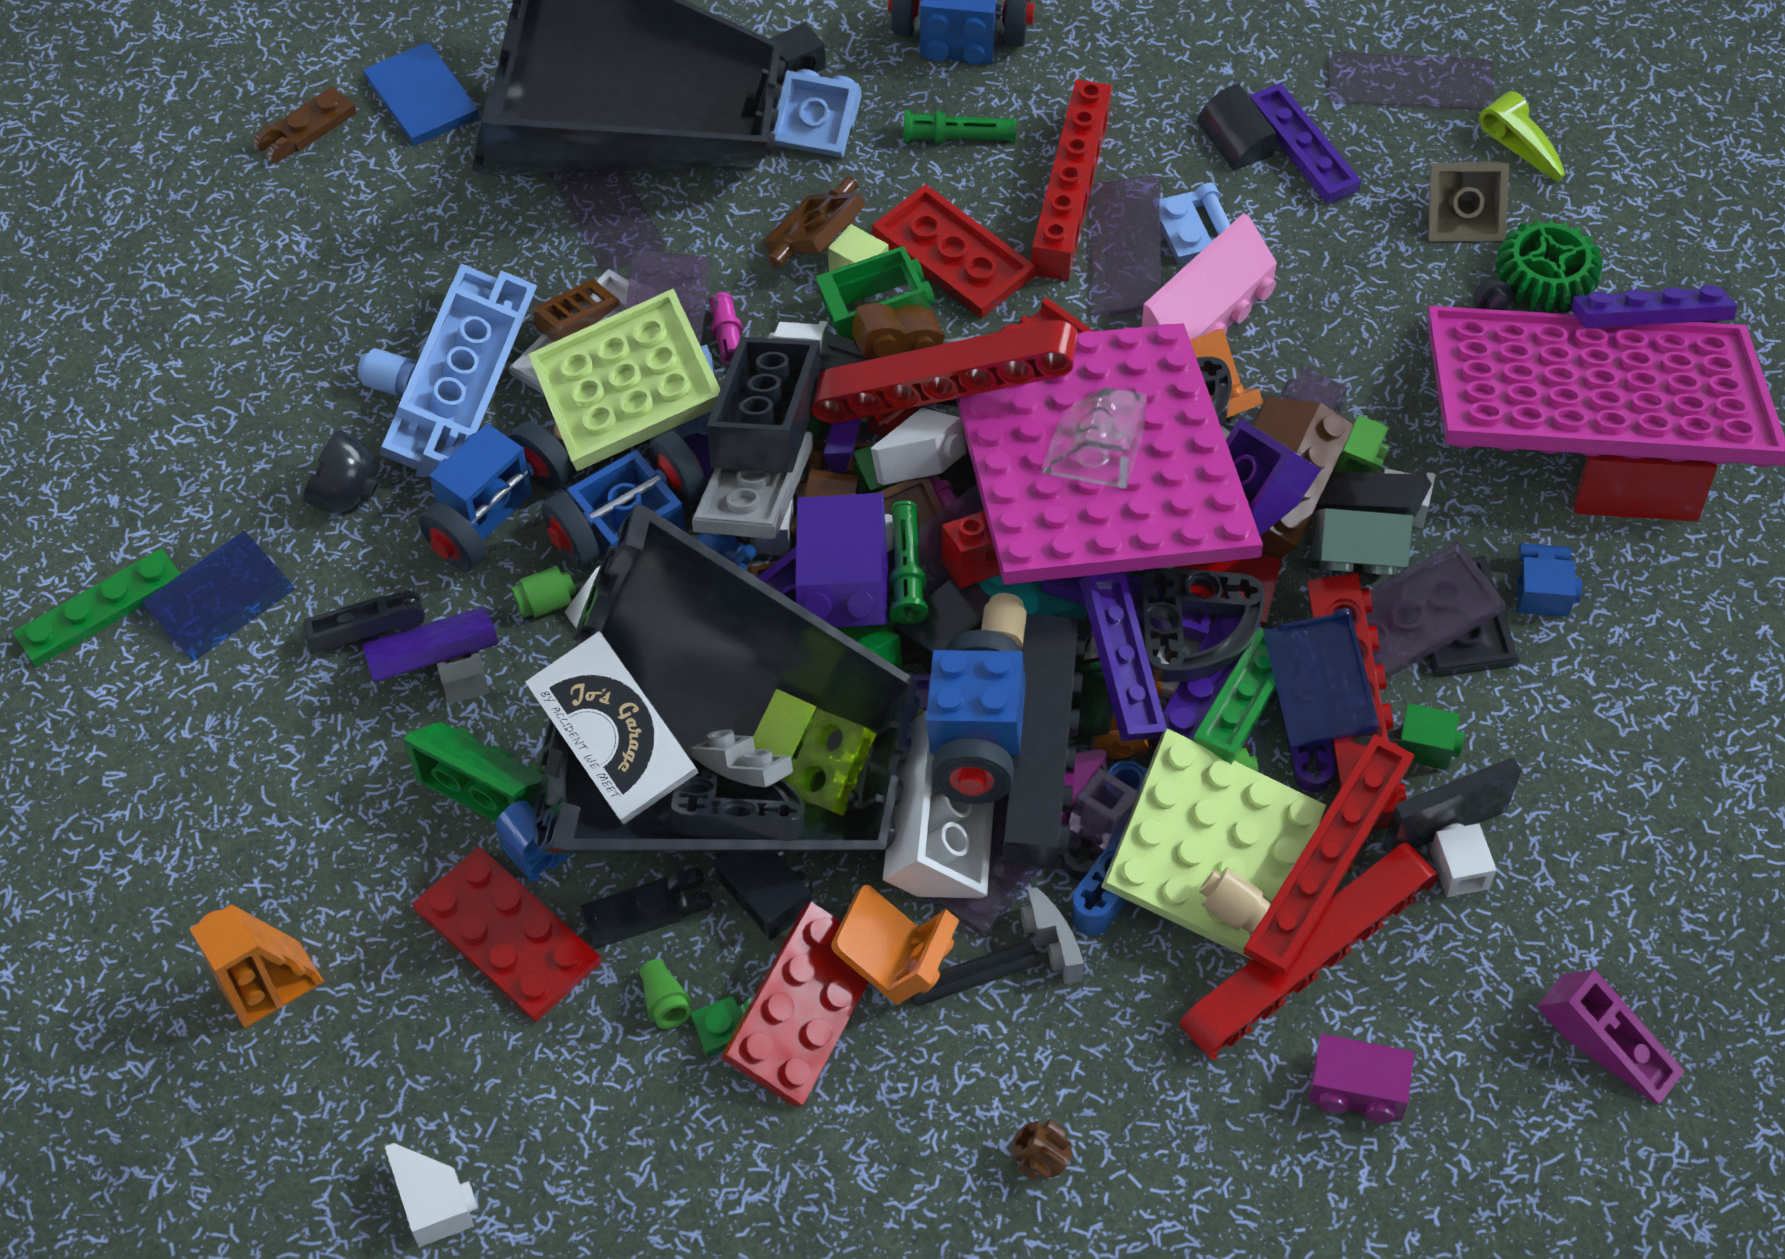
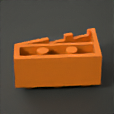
M232 904L222 910L208 913L198 924L189 928L220 990L244 1029L325 982L298 940Z

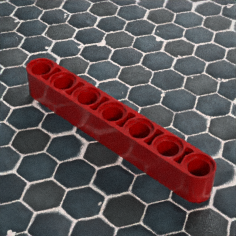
M1052 320L826 369L818 375L811 411L822 422L840 423L1062 377L1069 374L1073 369L1078 333L1072 324L1066 321Z
M1402 843L1329 900L1284 976L1253 959L1196 1003L1181 1019L1180 1027L1211 1060H1215L1218 1058L1216 1053L1225 1045L1232 1047L1252 1031L1250 1026L1260 1018L1266 1020L1286 1004L1284 999L1292 992L1300 993L1319 978L1316 973L1327 965L1330 968L1352 951L1349 947L1359 939L1364 942L1384 926L1382 921L1392 913L1397 916L1417 899L1414 896L1424 888L1430 890L1437 882L1440 874L1409 843Z

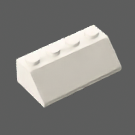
M926 711L910 723L907 736L912 741L910 754L904 764L898 763L897 776L900 780H903V792L898 804L893 807L891 821L895 823V833L890 846L886 848L883 880L917 897L983 898L987 895L994 802L986 804L961 803L947 798L936 789L932 780V764L935 754H930Z

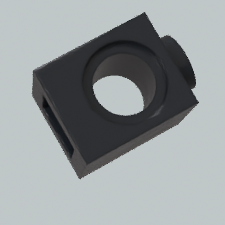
M806 22L769 38L781 44L779 60L785 61L783 80L787 70L798 72V70L806 69L817 73L826 68L825 44Z

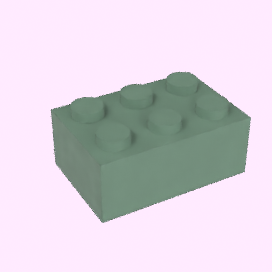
M1338 509L1314 511L1310 561H1320L1319 570L1353 572L1354 564L1362 565L1361 573L1396 575L1397 567L1409 566L1413 515Z

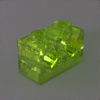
M817 708L814 718L811 717L808 725L803 727L804 733L801 737L803 745L797 759L793 758L791 760L793 773L784 777V780L798 791L804 801L843 816L848 798L854 790L876 733L864 726ZM835 730H841L843 733L841 745L833 751H828L826 745L828 736ZM824 771L826 775L824 787L820 791L812 793L810 789L811 777L816 772Z

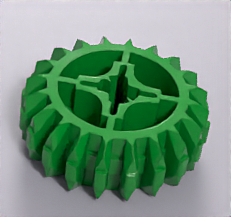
M1551 217L1545 224H1542L1535 218L1530 226L1521 222L1516 230L1509 231L1505 240L1499 246L1495 272L1498 273V281L1506 282L1512 288L1513 294L1517 293V305L1528 300L1530 301L1531 311L1539 304L1544 305L1546 313H1549L1553 306H1557V309L1563 314L1569 305L1572 306L1573 296L1589 295L1599 286L1603 269L1600 247L1593 245L1592 236H1581V227L1570 229L1568 228L1567 221L1562 225L1554 224Z

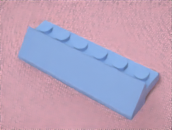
M462 263L460 264L399 403L379 455L417 470L415 474L417 477H429L439 462L448 459L462 446L464 440L469 435L478 431L537 285L502 270L498 278H495Z

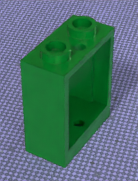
M905 246L815 276L824 307L836 335L854 341L851 330L855 311L848 313L845 306L847 304L902 285H906L908 293L879 302L878 304H884L893 309L906 305H919L930 309L929 305L935 303L928 280L922 282L925 279L918 259L911 260Z

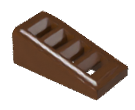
M592 279L536 307L533 310L535 326L555 342L597 323L618 307L620 301L597 281ZM595 294L602 301L597 303L590 296ZM584 302L589 307L584 308L580 305V303ZM573 309L577 313L571 314L569 311Z

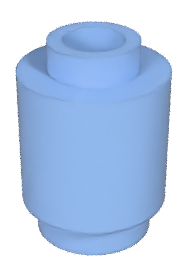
M373 348L360 359L358 375L361 377V382L364 386L401 397L406 390L416 364H413V361L409 358Z

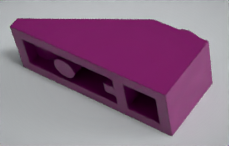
M1595 969L1562 974L1537 1005L1538 1009L1567 1041L1656 1105L1662 1102L1685 1072Z

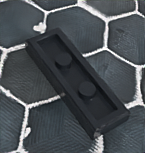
M1332 471L1314 511L1338 509L1413 515V517H1416L1432 483L1426 475Z

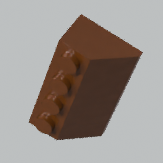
M1268 397L1263 402L1264 404H1262L1252 425L1321 469L1299 505L1260 536L1263 543L1262 554L1282 559L1297 547L1354 425L1321 402Z

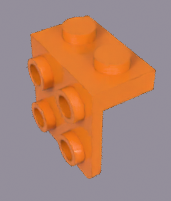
M864 885L857 890L831 946L836 955L893 1003L898 1005L918 992L922 994L927 993L936 984L940 977V972L937 971L938 967L954 945L952 936L959 920L945 909L925 923L917 926L870 885Z

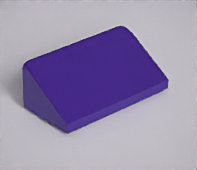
M862 418L831 423L823 453L831 472L845 474L854 450Z

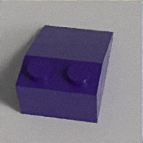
M1239 418L1226 438V443L1259 535L1261 536L1299 505L1321 469L1266 433Z
M884 493L798 497L796 602L833 627L884 625L891 621Z

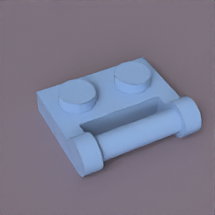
M1205 183L1198 187L1196 191L1152 201L1151 210L1177 264L1190 262L1214 240L1210 239L1196 207H1205L1218 235L1230 226L1228 218L1219 202L1220 194L1213 183Z

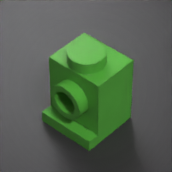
M1358 415L1335 472L1379 473L1390 445L1383 443L1389 427L1378 421Z

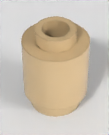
M999 593L992 596L984 607L981 630L995 631L1008 636L1018 644L1022 651L1027 617L1023 601L1018 596L1010 593Z
M1228 867L1221 873L1214 869L1199 890L1205 896L1201 903L1202 906L1235 929L1239 930L1242 927L1249 933L1260 923L1271 904L1263 898L1264 892Z

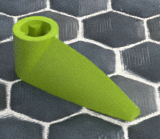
M1513 91L1506 92L1481 111L1479 122L1483 131L1557 183L1566 175L1552 143L1529 117V106L1522 95Z

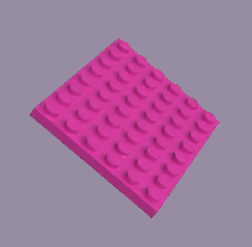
M1442 306L1428 307L1427 325L1446 445H1455L1460 448H1472L1474 446L1493 447L1503 451H1514L1516 449L1539 450L1547 454L1572 452L1593 457L1604 454L1619 455L1630 459H1641L1643 457L1665 458L1673 462L1698 460L1718 465L1729 462L1751 464L1757 467H1768L1770 465L1785 466V436L1746 325L1685 322L1585 328L1573 314Z
M1184 323L1078 333L1074 365L1069 374L1058 378L956 398L1003 585L1261 557L1263 543Z

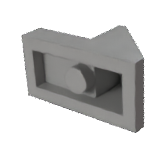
M479 651L437 663L448 704L490 693Z

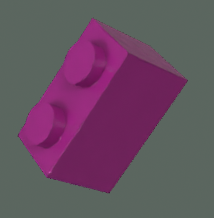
M1320 1034L1315 1051L1308 1102L1319 1104L1320 1109L1329 1113L1339 1114L1347 1110L1366 1113L1368 1119L1379 1123H1389L1394 1119L1402 1120L1409 1101L1415 1052Z

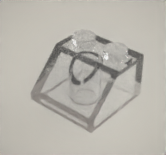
M1105 387L1061 413L1045 457L1042 473L1126 489L1144 435L1147 395Z

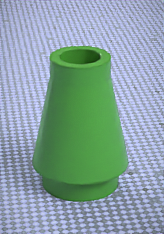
M653 959L643 964L639 974L643 982L648 1018L662 1029H671L681 1025L691 1014L690 996L669 972L663 960Z

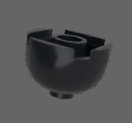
M337 430L317 460L320 462L315 475L311 473L303 495L304 502L329 513H344L352 510L361 499L369 502L379 484V479L373 477L376 463L373 453L367 445L355 436L342 430Z

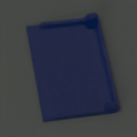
M243 530L141 601V604L146 612L154 617L172 640L194 662L296 588L248 533Z
M1339 609L1332 615L1286 623L1279 627L1263 630L1290 748L1371 733L1380 728L1350 609Z

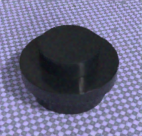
M1496 279L1486 280L1478 286L1474 293L1476 309L1506 310L1512 300L1513 291L1504 281Z

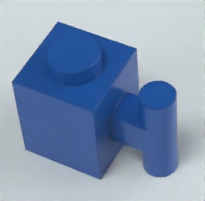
M1519 544L1518 560L1523 561L1517 576V613L1569 617L1573 603H1579L1582 595V579L1575 578V561H1571V547Z

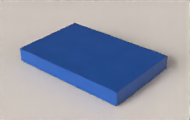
M429 41L363 69L365 79L413 146L480 117L476 105Z

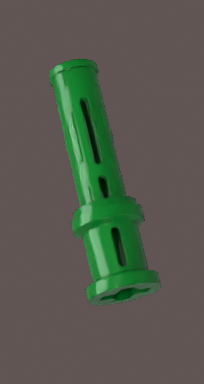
M904 109L903 144H909L911 140L934 141L935 145H941V143L945 142V139L1015 142L1016 118L947 117L946 113L936 110L935 114H913L910 110Z
M903 500L891 506L895 569L889 575V587L894 592V603L890 606V617L898 623L915 624L925 620L928 616V605L923 598V589L927 585V575L920 568L918 508L916 503Z

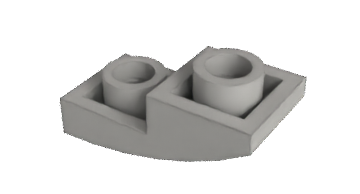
M733 730L711 732L707 735L708 740L691 748L692 757L707 768L726 778L752 786L767 787L793 773L791 756L773 755L769 749L755 750L753 736L734 735Z
M1037 887L1029 888L1027 906L1020 907L1021 921L1025 934L1033 933L1036 947L1048 945L1051 968L1053 971L1061 970L1064 984L1081 982L1084 962L1070 927L1056 906Z

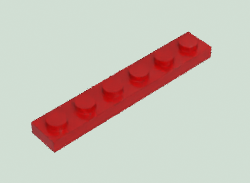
M1374 734L1279 889L1266 914L1246 943L1243 954L1282 976L1286 974L1412 764L1414 754Z

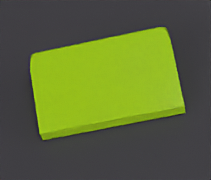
M776 689L753 736L755 750L769 749L773 755H788L792 759L816 710V706Z

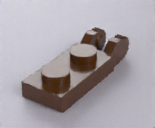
M331 86L275 124L263 127L261 131H258L253 136L252 144L258 151L262 152L267 149L266 157L272 163L277 164L295 151H301L357 114L356 107Z

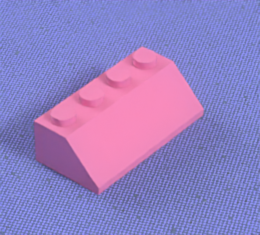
M1243 213L1144 303L1141 327L1184 323L1189 339L1217 329H1223L1226 335L1228 327L1234 322L1241 323L1246 319L1252 305L1258 299L1264 301L1272 294L1276 286L1274 276L1277 262L1248 215Z

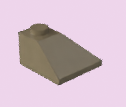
M1503 162L1431 163L1428 241L1505 240L1509 164Z

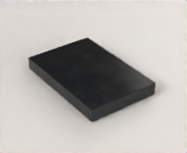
M1485 556L1404 567L1403 576L1435 677L1518 666L1520 661Z
M1514 758L1507 759L1397 803L1383 844L1386 853L1389 854L1405 842L1409 843L1414 849L1432 843L1436 832L1448 825L1463 824L1468 826L1479 824L1506 813L1522 772Z

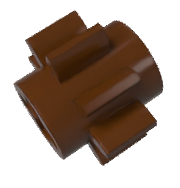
M1048 1119L1044 1125L1039 1121L1025 1124L1017 1132L1012 1145L1015 1153L1013 1158L1020 1162L1017 1169L1034 1181L1039 1175L1045 1179L1060 1175L1066 1169L1071 1159V1149L1069 1147L1071 1141L1064 1137L1066 1130L1051 1119Z

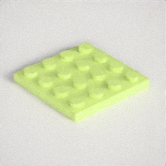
M674 288L528 354L576 471L582 470L712 411L720 392V387Z
M1166 729L1160 737L1101 888L1248 957L1243 954V951L1254 930L1251 933L1242 927L1237 930L1202 906L1201 903L1205 897L1199 892L1202 884L1214 869L1221 873L1228 867L1264 892L1263 898L1272 903L1319 826L1326 805L1236 761H1233L1231 765L1201 744L1170 729Z

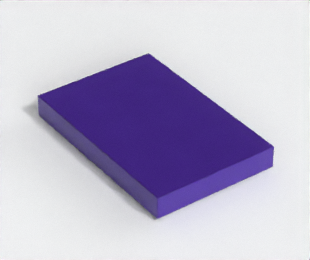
M484 606L417 626L409 631H401L362 643L372 679L377 682L496 646L499 642L494 626Z

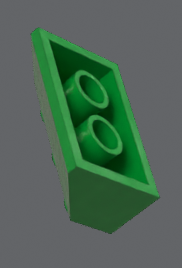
M442 722L408 732L404 737L403 741L417 782L495 823L501 813L515 802L527 801L534 809L536 786L542 785L544 776L541 768L532 764L525 766L513 760L512 756L501 747L492 746L490 748L477 741L474 735L461 727L453 729Z

